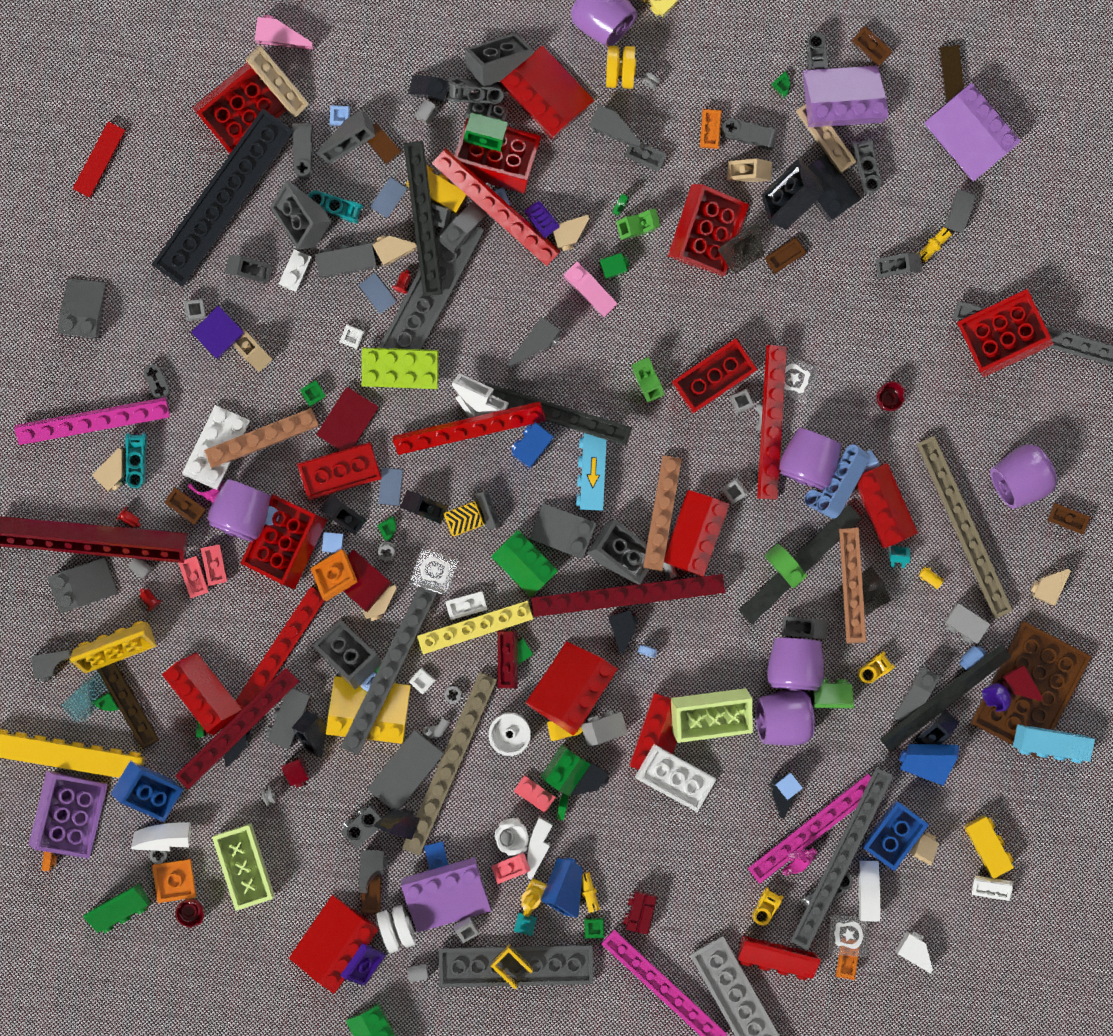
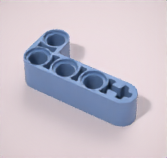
M856 445L848 446L838 463L831 485L825 487L822 493L816 490L808 491L804 497L805 504L829 518H837L870 459L869 454Z

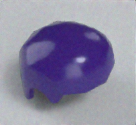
M994 683L983 688V699L988 706H996V712L1009 709L1011 696L1006 687L1002 684Z

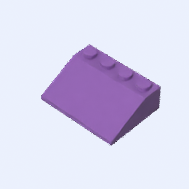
M878 66L802 71L808 127L883 123L888 118L887 99Z
M972 83L924 122V125L951 157L956 160L957 164L972 181L976 180L1021 142Z
M47 770L28 845L34 850L90 859L108 784Z
M475 857L401 878V887L417 932L491 911Z

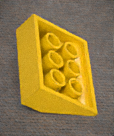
M138 621L132 627L117 629L114 631V634L109 636L101 635L93 642L80 643L77 648L73 649L70 661L86 674L155 648L157 644L150 625L147 622Z
M334 676L326 735L346 737L367 694V691L361 688V685L354 689L342 677ZM393 684L367 740L404 743L411 685Z

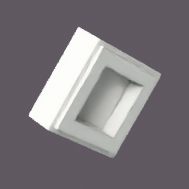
M346 324L340 343L358 349L365 331Z
M421 668L410 679L409 683L423 695L436 680Z

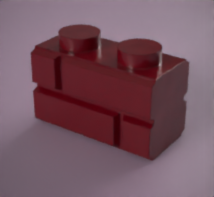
M634 890V894L629 895L627 905H630L629 913L625 912L623 924H626V930L649 934L657 895Z

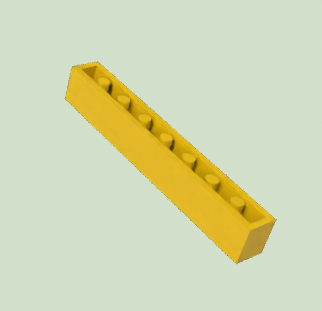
M0 729V758L117 778L121 777L130 760L142 766L145 763V757L140 756V752L129 751V754H126L117 748H110V751L103 750V746L99 745L85 747L82 742L73 741L72 744H67L64 739L54 738L53 741L46 740L45 736L35 735L32 738L27 737V733L16 732L14 735L8 734V730Z

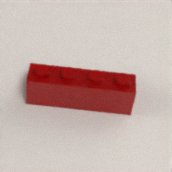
M888 463L863 473L856 484V488L882 548H887L917 534V529Z
M688 490L665 552L664 563L704 577L730 504Z
M198 653L177 661L162 674L205 731L213 736L242 711V708Z
M653 692L629 762L630 767L638 770L654 744L671 754L674 753L677 744L672 733L671 698Z
M742 935L737 959L741 961L740 964L751 967L752 964L759 965V969L765 971L775 969L778 970L779 974L789 976V973L797 975L796 978L806 981L808 978H814L821 960L817 953Z

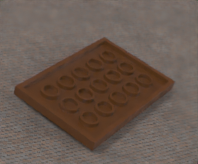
M1024 621L1021 622L1007 649L1011 658L997 669L989 685L994 683L1001 684L1003 681L1002 675L1019 665H1024L1043 700L1038 701L1010 693L1011 704L1009 709L996 712L997 707L988 706L982 698L970 721L972 725L1011 745L1014 743L1017 724L1050 730L1055 729L1092 657ZM1031 752L1032 756L1038 759L1040 758L1039 756H1036L1037 753Z

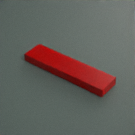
M109 121L107 122L73 186V190L91 198L126 130Z

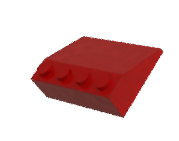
M543 46L534 51V54L500 81L502 87L552 140L560 135L595 101Z
M248 62L192 107L229 153L235 148L262 108L275 118H279L287 111L285 106Z
M467 118L454 156L484 183L525 194L541 136L507 126L500 152L463 142L469 120Z
M691 184L667 257L725 277L749 204L703 184Z
M1028 289L957 322L983 378L1054 345Z
M272 494L269 506L278 510L272 517L274 525H264L260 537L249 543L240 564L284 586L295 589L327 519Z
M566 641L525 704L571 735H574L618 668L603 658Z
M332 894L289 959L317 983L335 994L344 981V978L340 975L362 943L368 945L379 930V926Z

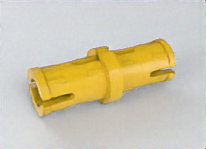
M942 227L933 239L930 238L927 241L928 244L919 252L921 257L926 254L921 260L924 263L936 251H939L941 245L952 236L949 231L942 236L947 230L945 227Z
M590 872L584 873L586 881L582 873L581 886L583 892L581 893L582 896H585L588 912H594L592 904L596 911L600 910L595 894L597 890L593 887Z

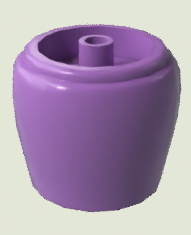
M576 0L571 9V20L586 35L608 47V45L617 43L628 32L635 22L638 12L629 0Z
M798 428L781 457L779 464L781 474L805 486L808 485L824 490L825 487L831 485L835 477L842 444L815 432Z
M1025 444L1018 447L990 470V476L1001 499L1013 509L1047 497L1054 491L1057 485V475L1051 461L1043 450L1035 445Z
M227 479L209 510V525L224 531L230 536L253 542L254 539L256 540L260 537L263 531L271 496L252 487Z
M774 638L767 670V680L771 687L789 689L790 691H800V689L817 691L822 686L824 679L821 641Z
M787 689L757 699L755 708L756 724L760 740L763 744L794 746L805 744L813 738L815 731L814 711L811 699L806 692L801 689L800 691H790Z

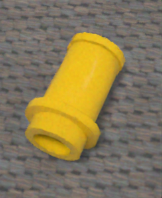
M924 567L918 575L921 577V580L927 581L936 589L944 581L943 578L932 572L930 567Z

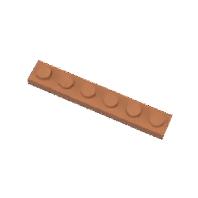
M312 408L208 448L204 450L211 469L317 428L319 425Z
M664 455L662 457L643 568L658 571L663 569L681 458Z
M859 528L839 529L847 644L866 643Z

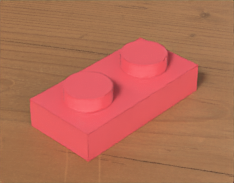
M221 545L201 548L208 586L228 582Z
M198 556L186 559L184 563H179L190 598L209 593Z
M525 775L514 789L515 793L544 813L556 798V796Z
M524 853L491 866L497 884L531 871Z

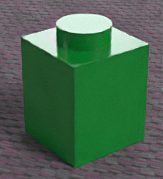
M622 253L599 261L605 280L626 274L627 268L630 267L627 257H623Z

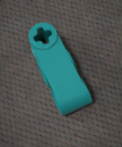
M317 190L309 193L308 196L311 199L314 196L322 198L319 205L327 214L354 224L359 223L358 217L364 205ZM333 202L340 203V207L336 211L330 210V205Z
M126 433V483L131 488L139 489L146 484L147 434L130 435V433ZM136 455L141 459L138 466L132 464V458ZM134 475L140 476L141 480L138 485L132 483Z

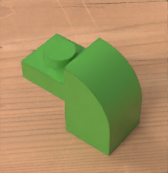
M650 209L641 214L627 216L616 221L621 240L645 235L660 228L656 209Z
M649 357L631 365L634 376L647 403L665 395Z
M777 543L764 555L767 561L792 588H795L807 577L799 564L780 544Z

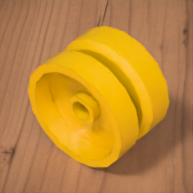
M608 45L606 88H616L618 86V76H622V87L633 89L634 77L636 76L635 46H625L623 48V58H619L620 49L618 45Z

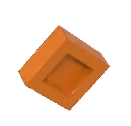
M44 851L42 871H51L53 867H56L57 855Z

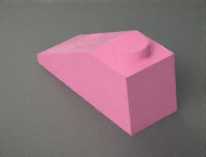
M263 15L262 18L257 17L255 33L257 44L314 50V45L311 41L277 19H274L273 16Z
M578 262L563 275L603 317L617 305V302Z

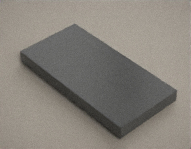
M414 729L367 790L392 810H400L443 756L444 752Z

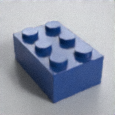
M534 423L533 426L529 424L523 431V439L521 441L517 439L511 447L513 451L511 453L512 456L529 469L534 466L554 440V437L537 423Z
M130 760L110 794L121 804L164 822L184 789L174 780Z
M894 800L861 846L895 871L929 824L897 800Z

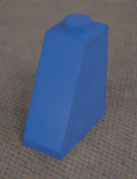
M909 744L906 751L902 750L899 756V761H901L900 769L944 786L958 758L959 746Z
M566 857V859L557 858L541 901L565 916L578 918L583 868L577 865V861L570 857Z

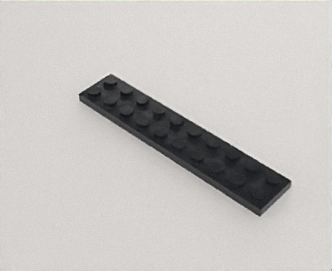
M262 108L151 265L184 288L294 131Z

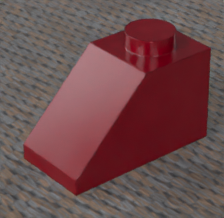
M1019 665L1001 676L1003 679L1001 684L1010 693L1038 701L1043 700L1024 665Z
M303 757L284 763L281 766L290 786L296 785V788L307 784L306 781L310 779Z

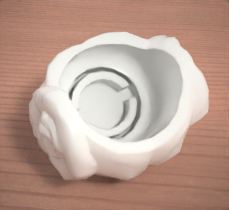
M519 818L501 821L499 828L495 831V840L500 851L507 853L508 856H517L528 850L529 837L526 827L520 823Z

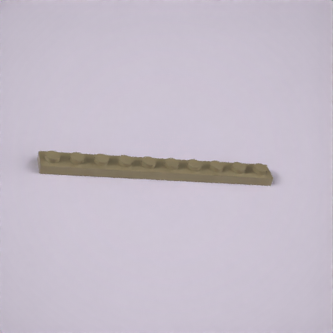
M935 436L916 443L993 618L996 619L1012 612L1013 610Z
M479 672L416 815L420 820L412 840L406 838L403 849L420 856L497 679Z

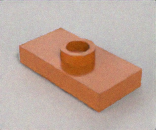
M702 109L700 148L719 149L722 110Z
M841 938L842 943L854 944L857 942L855 940H848L846 942V939ZM840 946L835 977L855 980L860 946L856 949Z

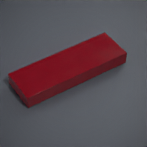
M497 631L498 688L516 689L518 688L517 631Z

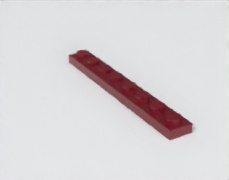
M286 667L190 760L175 777L189 790L300 681Z

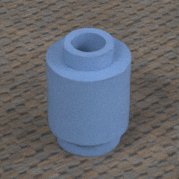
M973 645L961 657L962 660L959 664L967 671L983 659L987 652L980 645L977 647Z

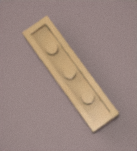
M258 46L245 59L293 117H297L309 105L261 46Z
M806 104L797 109L796 113L839 173H842L857 162L832 126L808 127Z

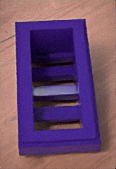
M537 201L525 210V214L544 238L560 227L540 201Z

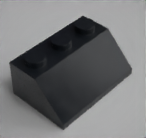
M824 155L808 166L820 179L824 194L815 204L829 223L861 200L842 174L837 171L827 155Z
M798 158L761 197L769 222L787 230L824 194L820 179Z

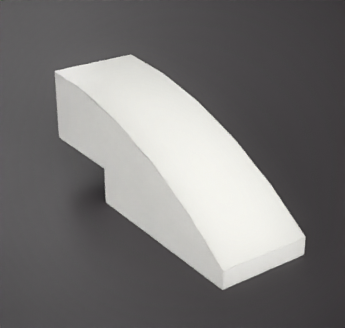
M459 373L452 383L457 393L482 415L505 410L508 407V402L492 395L493 388Z
M540 816L534 826L528 848L527 862L531 871L527 873L530 880H532L550 847V844L544 840L553 823Z
M165 823L137 830L133 835L131 849L170 851L171 847H189L191 825L190 823Z
M859 860L858 899L860 921H880L879 861Z

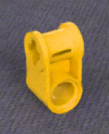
M885 651L874 656L858 670L857 677L861 682L872 683L895 668L894 664H891L886 658ZM866 669L871 671V678L869 680L863 678V672Z
M552 721L547 722L551 741L564 739L583 732L580 726L578 731L571 735Z
M766 887L752 912L753 920L758 925H767L780 906L783 896L776 895ZM760 911L766 912V918L763 921L757 920V914Z

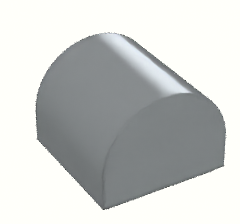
M424 99L414 116L429 125L438 108L432 102Z
M203 299L184 301L186 321L206 318Z
M747 389L729 396L736 414L755 407Z
M738 478L721 489L732 505L748 494Z
M134 559L128 565V568L142 580H145L153 569L143 559Z
M470 916L453 926L463 943L480 934Z
M427 964L407 967L410 983L429 978Z

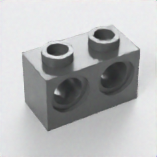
M364 805L357 812L358 817L354 820L350 818L342 825L344 829L341 833L356 849L378 830L374 825L383 818L372 805L368 808ZM372 814L375 822L372 824L366 823L365 815ZM358 827L360 835L357 837L352 836L350 829Z

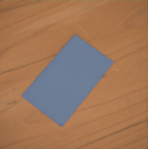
M390 177L370 207L388 218L407 188Z
M376 273L358 285L379 314L397 302Z
M382 468L378 504L399 506L403 470Z

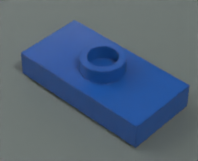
M443 841L424 845L430 870L449 865Z

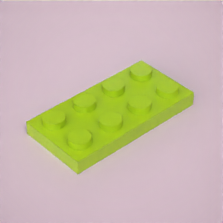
M363 347L362 386L438 389L439 350Z

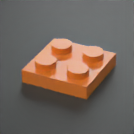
M343 549L310 568L321 597L325 601L358 582L346 551Z
M191 859L152 865L158 903L197 897Z

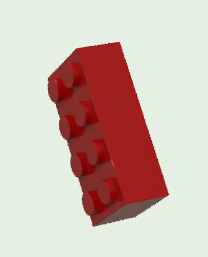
M735 338L671 383L691 413L694 414L755 373L757 368Z

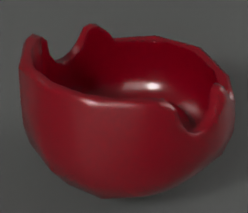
M894 381L880 386L876 394L877 403L880 408L891 412L900 409L906 400L904 395L905 388L899 382Z
M191 898L181 901L175 910L176 920L182 926L189 928L201 925L205 917L203 905L200 901Z

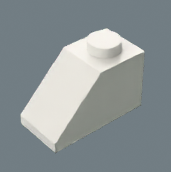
M907 931L895 951L900 956L931 974L933 969L927 945L922 941L923 936L914 931L912 934Z

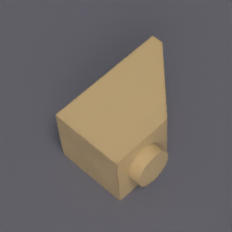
M757 158L728 161V181H771V161Z
M589 215L559 223L560 227L553 232L559 250L562 249L564 252L574 249L573 245L577 244L589 222Z
M385 235L375 239V243L372 244L384 267L417 250V246L413 242L392 236L385 237Z
M244 329L243 332L245 334L233 346L260 372L273 359Z
M118 448L92 474L109 492L117 491L123 485L122 481L125 479V451L122 448Z
M1062 569L1038 578V581L1035 580L1031 586V596L1055 606L1071 570Z
M397 585L388 587L368 612L363 610L366 619L371 618V621L382 618L381 614L386 613L398 589Z
M926 831L925 834L920 836L909 853L931 866L939 843L935 841L936 836Z

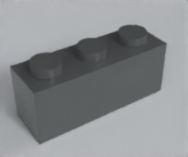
M368 241L358 242L357 246L354 247L342 245L338 247V250L331 251L330 248L319 250V254H315L321 279L377 268L372 243L368 244Z
M293 687L281 699L283 700L280 708H276L273 718H276L274 725H270L266 736H269L268 742L288 750L291 748L296 735L292 727L305 713L312 696L311 694Z

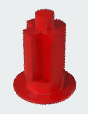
M405 270V273L401 272L396 286H392L395 291L402 294L408 293L406 288L412 277L409 275V270Z
M128 506L117 517V520L120 518L132 528L135 526L141 527L140 519L126 510Z
M140 589V597L149 607L147 611H152L161 604V600L157 601L149 589Z

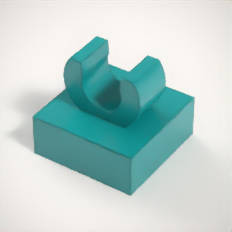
M890 546L891 567L895 566V562L901 563V568L903 569L906 563L909 564V547Z
M518 912L514 932L532 936L537 917L532 915L526 917L523 913Z

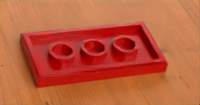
M371 442L297 463L308 501L382 479Z

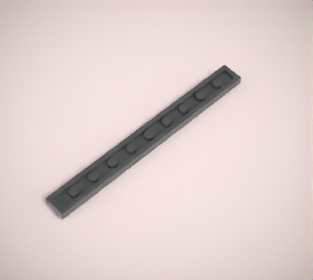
M958 300L952 319L960 321L986 308ZM1046 326L1054 343L1049 348L1113 366V345Z
M422 580L341 745L342 749L359 756L443 583Z
M878 768L875 769L797 926L791 942L806 950L809 949L887 791L893 775Z

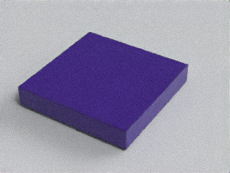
M219 306L191 332L217 360L245 334Z
M362 943L340 976L345 980L365 986L386 954L382 950Z

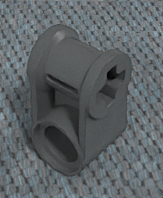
M820 32L812 33L806 43L808 70H812V68L828 69L825 37ZM818 38L821 45L818 47L813 46L811 39Z

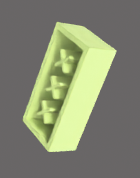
M746 688L671 698L672 733L678 743L753 733L752 697Z
M252 823L216 834L212 837L235 911L271 900L275 897Z

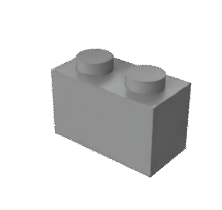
M959 603L954 604L943 621L947 624L946 629L954 634L959 632L963 635L962 639L969 644H972V642L978 644L991 625Z
M613 710L602 713L603 717L599 718L597 715L587 718L588 722L581 725L587 747L599 745L628 734L622 712L614 713Z

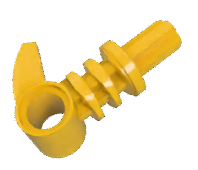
M532 878L521 897L524 916L529 917L534 909L539 906L547 884Z

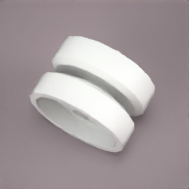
M514 712L498 715L492 721L489 728L491 746L497 753L504 756H514L521 753L528 746L531 738V729L528 721L523 716ZM507 731L513 732L512 738L506 736Z
M403 904L393 907V919L387 910L377 913L381 935L390 954L400 951V940L406 948L416 945L413 926Z

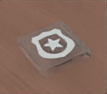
M786 355L784 396L805 404L819 367Z
M422 548L410 583L446 595L459 560Z
M830 915L828 954L867 957L868 921H860L859 917Z

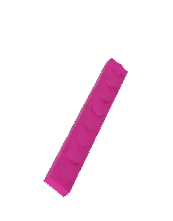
M166 397L17 424L14 426L19 445L169 418L170 412Z
M867 773L747 867L758 883L763 882L789 861L788 855L799 849H805L855 810L871 776Z
M615 929L601 942L612 955L700 1036H727V1033Z

